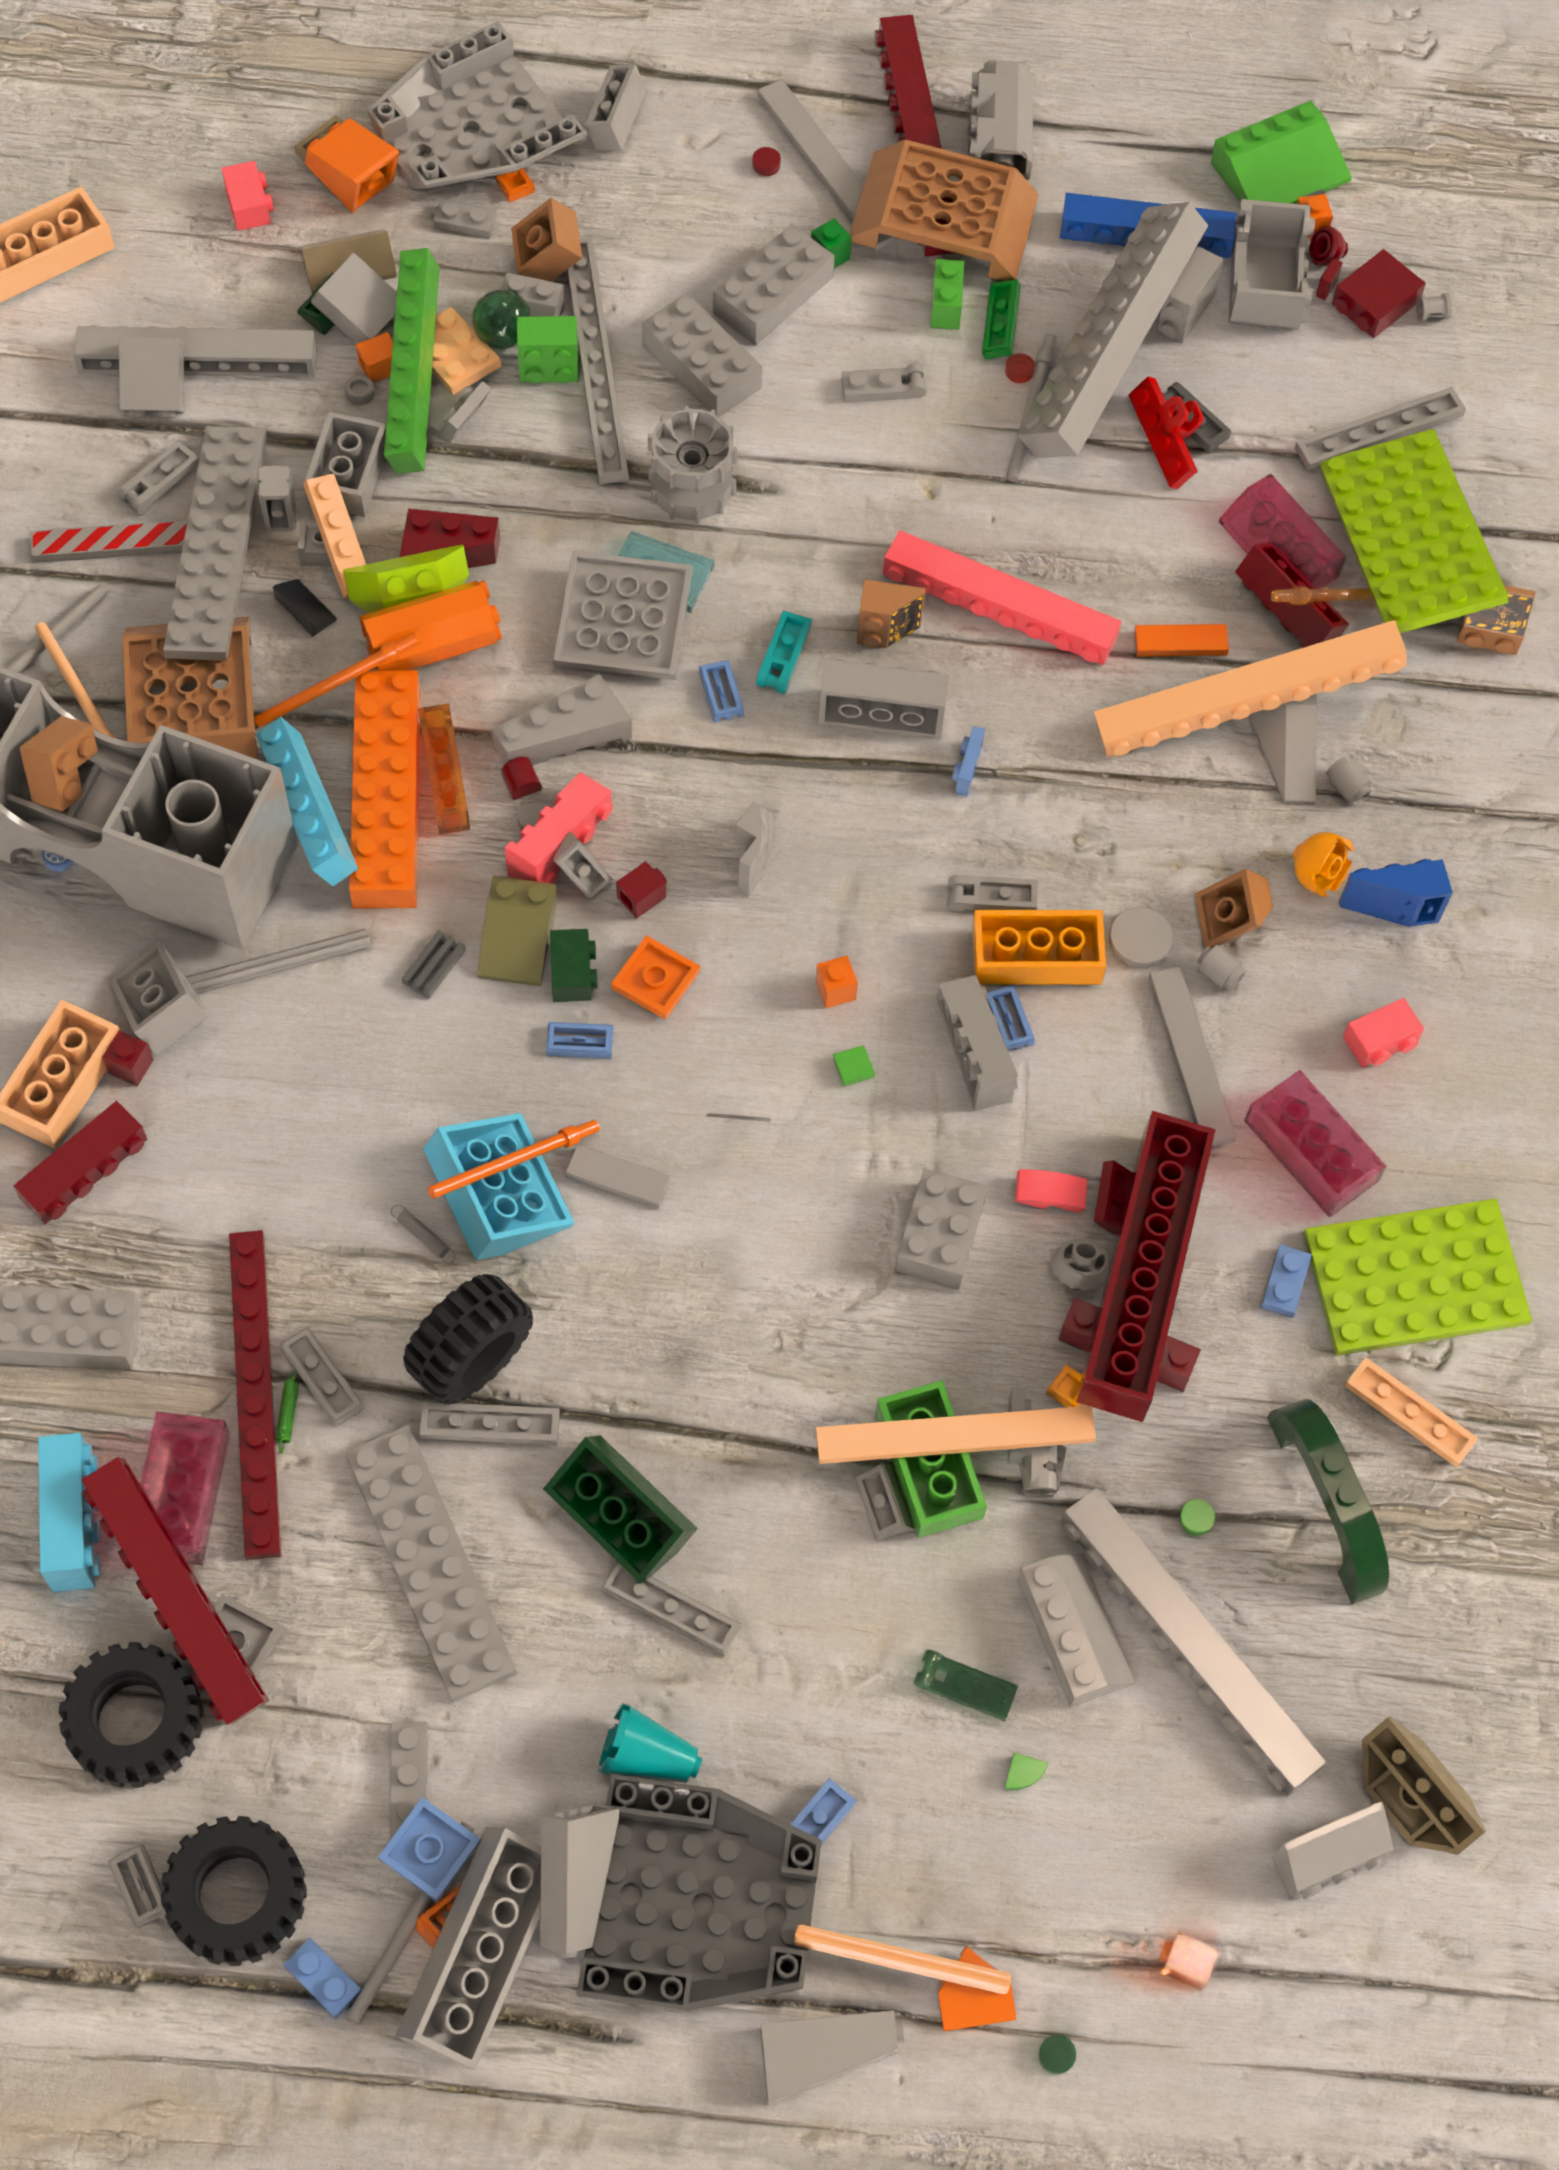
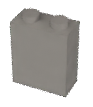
M1199 246L1196 248L1161 309L1157 331L1163 333L1168 338H1173L1183 343L1215 297L1223 258Z
M353 253L317 291L311 303L358 344L386 333L384 329L388 324L394 327L397 291Z
M119 337L120 410L128 412V417L146 418V412H158V418H176V413H184V340L163 337Z

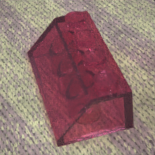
M1272 474L1247 487L1219 518V523L1247 554L1256 544L1272 542L1317 590L1340 577L1346 556Z

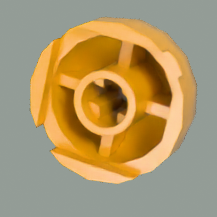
M1319 832L1308 837L1303 843H1300L1293 855L1294 871L1300 884L1307 890L1322 897L1328 896L1326 892L1330 888L1331 891L1335 892L1341 886L1351 868L1352 861L1347 859L1348 850L1354 852L1351 840L1334 833Z

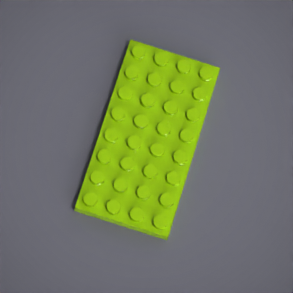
M1435 429L1342 454L1320 464L1321 474L1382 623L1395 620L1399 633H1403L1508 603V593Z

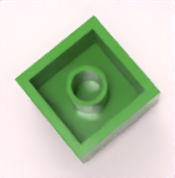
M577 316L517 317L520 382H579Z

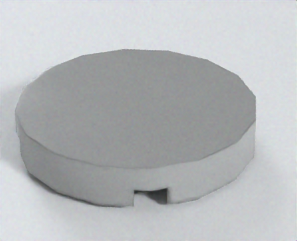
M1135 907L1125 910L1116 917L1110 929L1109 943L1116 957L1126 961L1125 964L1131 967L1148 968L1158 965L1169 954L1173 944V931L1169 921L1161 913L1150 908Z

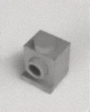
M300 523L298 552L301 566L332 567L319 528L307 527V523Z

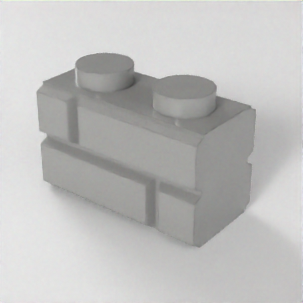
M273 464L258 468L259 500L265 529L269 532L293 531L296 529V501L289 467Z

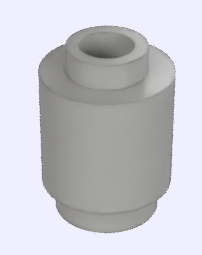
M1342 757L1327 770L1326 774L1330 777L1329 782L1348 803L1355 801L1361 803L1371 794L1372 790L1370 787L1372 786V781L1352 760L1348 761L1345 757Z
M1216 945L1213 949L1208 946L1197 959V962L1200 963L1198 971L1222 989L1226 987L1232 991L1246 973V970L1241 967L1242 963L1219 945Z

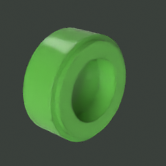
M1201 1499L1188 1501L1180 1512L1179 1521L1181 1527L1188 1534L1194 1536L1208 1533L1215 1522L1213 1507Z

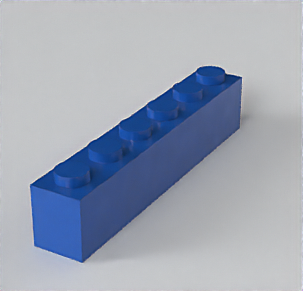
M1066 193L1060 238L1125 246L1129 235L1135 230L1142 213L1147 207L1167 204ZM1195 208L1208 224L1197 247L1199 246L1219 257L1230 258L1235 236L1236 212Z

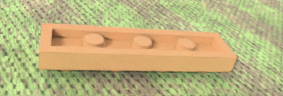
M329 474L308 479L303 483L343 599L349 598L343 569L365 565L362 551L335 475Z
M1365 1357L1344 1386L1456 1468L1479 1439L1367 1357Z

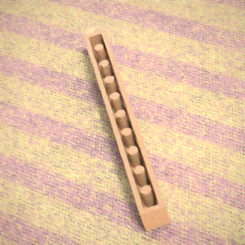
M1393 620L1094 711L1095 720L1106 756H1122L1130 750L1142 746L1151 747L1165 739L1172 737L1181 738L1198 729L1214 728L1221 722L1231 719H1244L1254 712L1273 710L1281 704L1291 701H1303L1311 695L1320 692H1333L1343 685L1353 682L1362 683L1373 676L1383 673H1395L1407 666L1406 649L1397 624Z

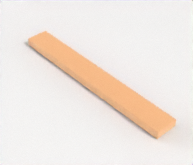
M1090 1406L816 1427L819 1464L1092 1443L1096 1440L1092 1407Z

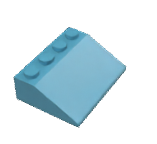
M517 1113L438 1127L423 1150L438 1182H441L532 1145L535 1141L522 1114ZM542 1155L445 1194L476 1261L505 1255L570 1228L574 1224Z

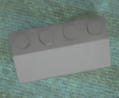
M1053 1555L1022 1566L1017 1579L1069 1707L1077 1706L1134 1685L1136 1682L1083 1555Z

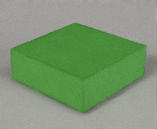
M864 1045L833 1054V1060L843 1087L874 1078L875 1072Z

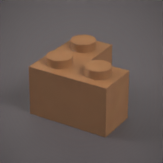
M61 716L19 748L32 802L63 812L83 796L77 768L94 756L98 749L92 724Z

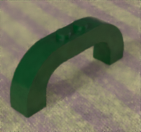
M1303 1399L1271 1411L1267 1419L1280 1447L1284 1448L1294 1444L1298 1449L1336 1530L1343 1556V1564L1338 1571V1575L1351 1604L1384 1593L1389 1583V1564L1384 1540L1371 1505L1330 1420L1322 1409L1310 1399Z

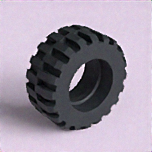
M491 1274L475 1276L471 1281L462 1283L457 1290L451 1291L440 1304L438 1303L432 1309L428 1317H425L419 1324L420 1327L410 1337L411 1341L404 1350L403 1361L406 1371L439 1403L449 1405L459 1403L461 1399L465 1400L471 1397L472 1393L478 1392L489 1380L494 1379L498 1375L497 1373L511 1361L512 1356L517 1354L522 1347V1342L527 1339L529 1330L532 1328V1310L498 1276Z
M129 1642L128 1648L122 1649L119 1643L108 1646L109 1653L101 1656L97 1651L89 1656L92 1663L86 1668L80 1664L73 1672L76 1676L74 1683H66L63 1690L66 1700L59 1704L58 1713L62 1717V1722L59 1723L60 1731L66 1740L65 1744L70 1753L82 1768L90 1772L95 1779L101 1782L109 1781L112 1786L123 1788L125 1783L131 1784L133 1788L144 1787L145 1781L150 1779L156 1784L165 1779L163 1773L169 1769H172L175 1773L183 1766L180 1762L184 1755L190 1757L195 1750L194 1738H200L202 1731L200 1718L203 1717V1706L199 1700L200 1694L186 1668L171 1653L164 1654L160 1647L152 1644L148 1648H143L140 1642ZM143 1685L154 1688L162 1696L165 1705L164 1716L154 1733L145 1740L132 1745H115L107 1741L99 1729V1717L108 1699L119 1690L129 1686Z
M228 1816L216 1818L217 1824L208 1826L205 1822L196 1827L198 1833L192 1838L186 1835L179 1842L182 1847L178 1853L172 1852L167 1860L170 1866L168 1872H163L161 1885L164 1887V1893L160 1895L161 1904L165 1909V1918L179 1940L198 1957L202 1956L208 1962L218 1965L221 1962H227L229 1966H241L242 1961L246 1960L255 1963L263 1960L262 1954L271 1951L273 1954L281 1948L279 1943L285 1937L290 1939L295 1932L294 1924L297 1919H302L305 1910L302 1905L303 1899L307 1898V1886L304 1883L305 1873L294 1849L290 1846L287 1839L279 1831L275 1832L269 1824L261 1820L257 1823L252 1822L250 1817L238 1816L235 1821H230ZM247 1858L255 1861L265 1871L269 1885L268 1894L262 1907L252 1917L240 1923L220 1924L212 1920L204 1912L200 1901L201 1888L207 1875L216 1866L230 1859Z

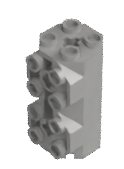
M989 60L984 64L983 69L978 72H972L971 89H976V91H970L969 109L974 111V113L969 114L968 130H970V133L975 134L969 135L968 153L975 158L1014 167L1026 180H1029L1033 155L1034 74L1029 71V66L1025 62Z

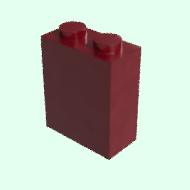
M1382 249L1336 286L1332 305L1335 306L1338 312L1353 321L1360 330L1366 332L1374 339L1416 305L1417 297L1423 294L1426 283L1385 249Z

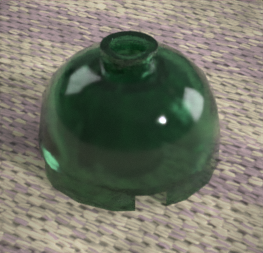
M499 289L486 293L478 300L472 312L471 322L474 333L480 341L486 343L491 348L503 350L517 346V317H530L529 313L531 312L522 296L512 290Z

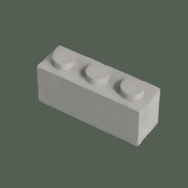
M636 64L610 65L585 124L596 151L623 149L647 90Z

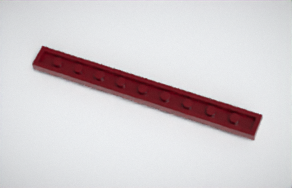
M263 1230L229 1233L246 1560L282 1557L265 1239Z

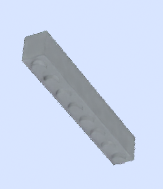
M77 326L74 357L79 373L119 374V337H163L184 340V375L315 377L317 346L314 330Z

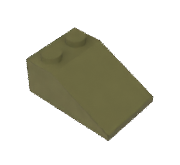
M493 875L486 908L477 972L478 978L541 987L550 943V930L553 928L558 903L556 884Z

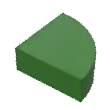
M1014 1753L1004 1790L1019 1791L1032 1786L1042 1778L1048 1767V1762Z

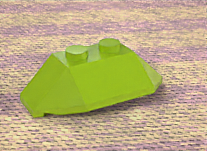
M463 544L343 569L349 600L368 613L463 585L469 576Z

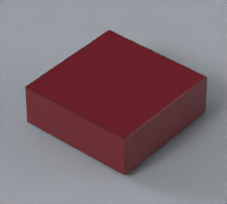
M1337 259L1330 261L1320 278L1316 297L1326 301L1338 281L1343 262Z

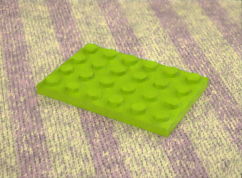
M1497 1198L1305 1228L1303 1232L1308 1253L1312 1254L1310 1261L1335 1356L1530 1325L1532 1322Z

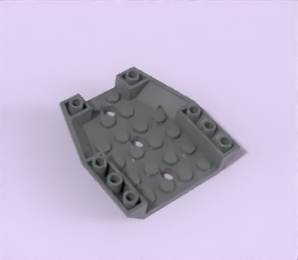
M611 1774L606 1806L619 1808V1820L593 1946L585 1949L584 1958L582 1957L577 1996L688 2012L803 1989L808 1949L796 1946L794 1944V1937L798 1925L802 1924L811 1927L822 1840L720 1789ZM629 1885L638 1887L642 1893L641 1899L633 1905L624 1903L620 1897L623 1888ZM701 1895L711 1898L714 1904L712 1911L705 1915L696 1913L692 1907L694 1899ZM777 1905L783 1908L786 1914L785 1920L778 1925H772L767 1922L764 1913L768 1907Z

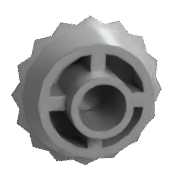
M1083 1238L1072 1239L1062 1247L1057 1248L1056 1252L1051 1255L1052 1261L1049 1265L1053 1268V1275L1059 1277L1062 1284H1068L1071 1289L1079 1288L1084 1292L1089 1289L1097 1291L1100 1286H1105L1111 1260L1106 1250L1100 1244Z

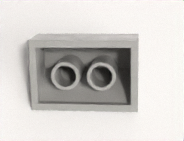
M1378 1802L1284 1843L1274 1854L1272 1860L1290 1898L1300 1894L1303 1899L1310 1898L1322 1892L1321 1885L1333 1880L1335 1885H1339L1354 1878L1355 1874L1353 1871L1366 1866L1367 1871H1371L1386 1864L1387 1860L1385 1857L1394 1850L1385 1808L1382 1802Z

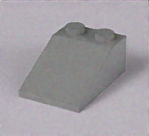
M158 941L109 978L133 1032L142 1041L148 1043L149 1048L156 1055L172 1046L176 1040L192 1028L197 1027L208 1017L199 996L161 941Z

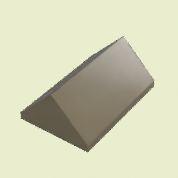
M384 229L299 246L312 294L353 253L362 259L383 280L397 277L388 232Z

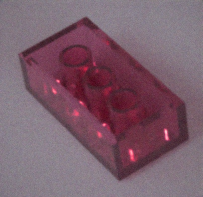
M1298 1070L1253 1102L1244 1119V1122L1329 1218L1377 1184L1387 1167L1301 1070Z
M156 1411L140 1485L187 1563L203 1566L230 1432L225 1420Z

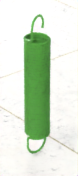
M295 1369L292 1372L291 1380L284 1381L276 1440L280 1442V1454L284 1451L283 1446L281 1452V1443H290L292 1437L295 1406L299 1390V1384L294 1382Z

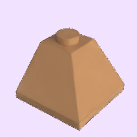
M1244 869L1195 893L1204 948L1209 946L1213 949L1216 945L1220 946L1261 926L1273 908L1268 879L1248 869Z

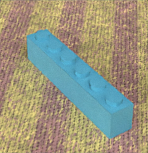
M280 716L257 732L256 736L267 763L281 769L293 825L311 869L330 885L334 886L358 870V866L301 733Z

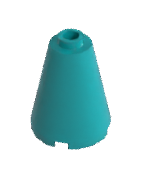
M625 1703L619 1706L614 1716V1719L619 1720V1724L615 1723L613 1728L608 1731L599 1761V1766L601 1767L598 1771L600 1773L686 1783L689 1777L696 1778L702 1762V1757L697 1756L698 1748L634 1707Z

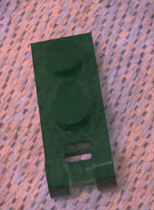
M929 1649L925 1650L922 1658L924 1666L921 1672H917L913 1682L917 1687L1006 1721L1018 1685L949 1659L939 1652ZM937 1669L947 1673L944 1682L934 1678Z

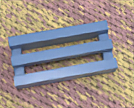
M729 660L699 666V674L714 723L720 722V718L731 720L734 715H737L738 718L744 717L743 705ZM720 669L724 670L735 707H729L718 671ZM707 672H712L722 710L718 709Z
M1015 985L987 992L988 1005L996 1017L998 1029L1008 1052L1012 1048L1016 1050L1022 1049L1024 1045L1028 1047L1033 1046L1035 1039ZM1005 995H1009L1024 1037L1019 1038L1004 998ZM993 998H997L999 1007L1001 1009L1002 1015L1004 1017L1005 1023L1007 1025L1008 1031L1012 1039L1010 1041L1008 1040V1037L1006 1035L1004 1026L1002 1024L1001 1018L999 1016Z
M548 1022L546 1055L611 1059L613 1025ZM554 1033L606 1035V1038L554 1036Z

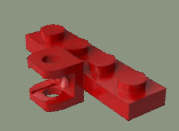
M1147 376L1128 396L1169 487L1178 490L1198 472L1182 436L1188 438L1202 424L1204 416L1196 401L1190 400L1183 403L1182 397L1173 396L1166 401L1156 378ZM1193 411V419L1189 422L1188 415Z

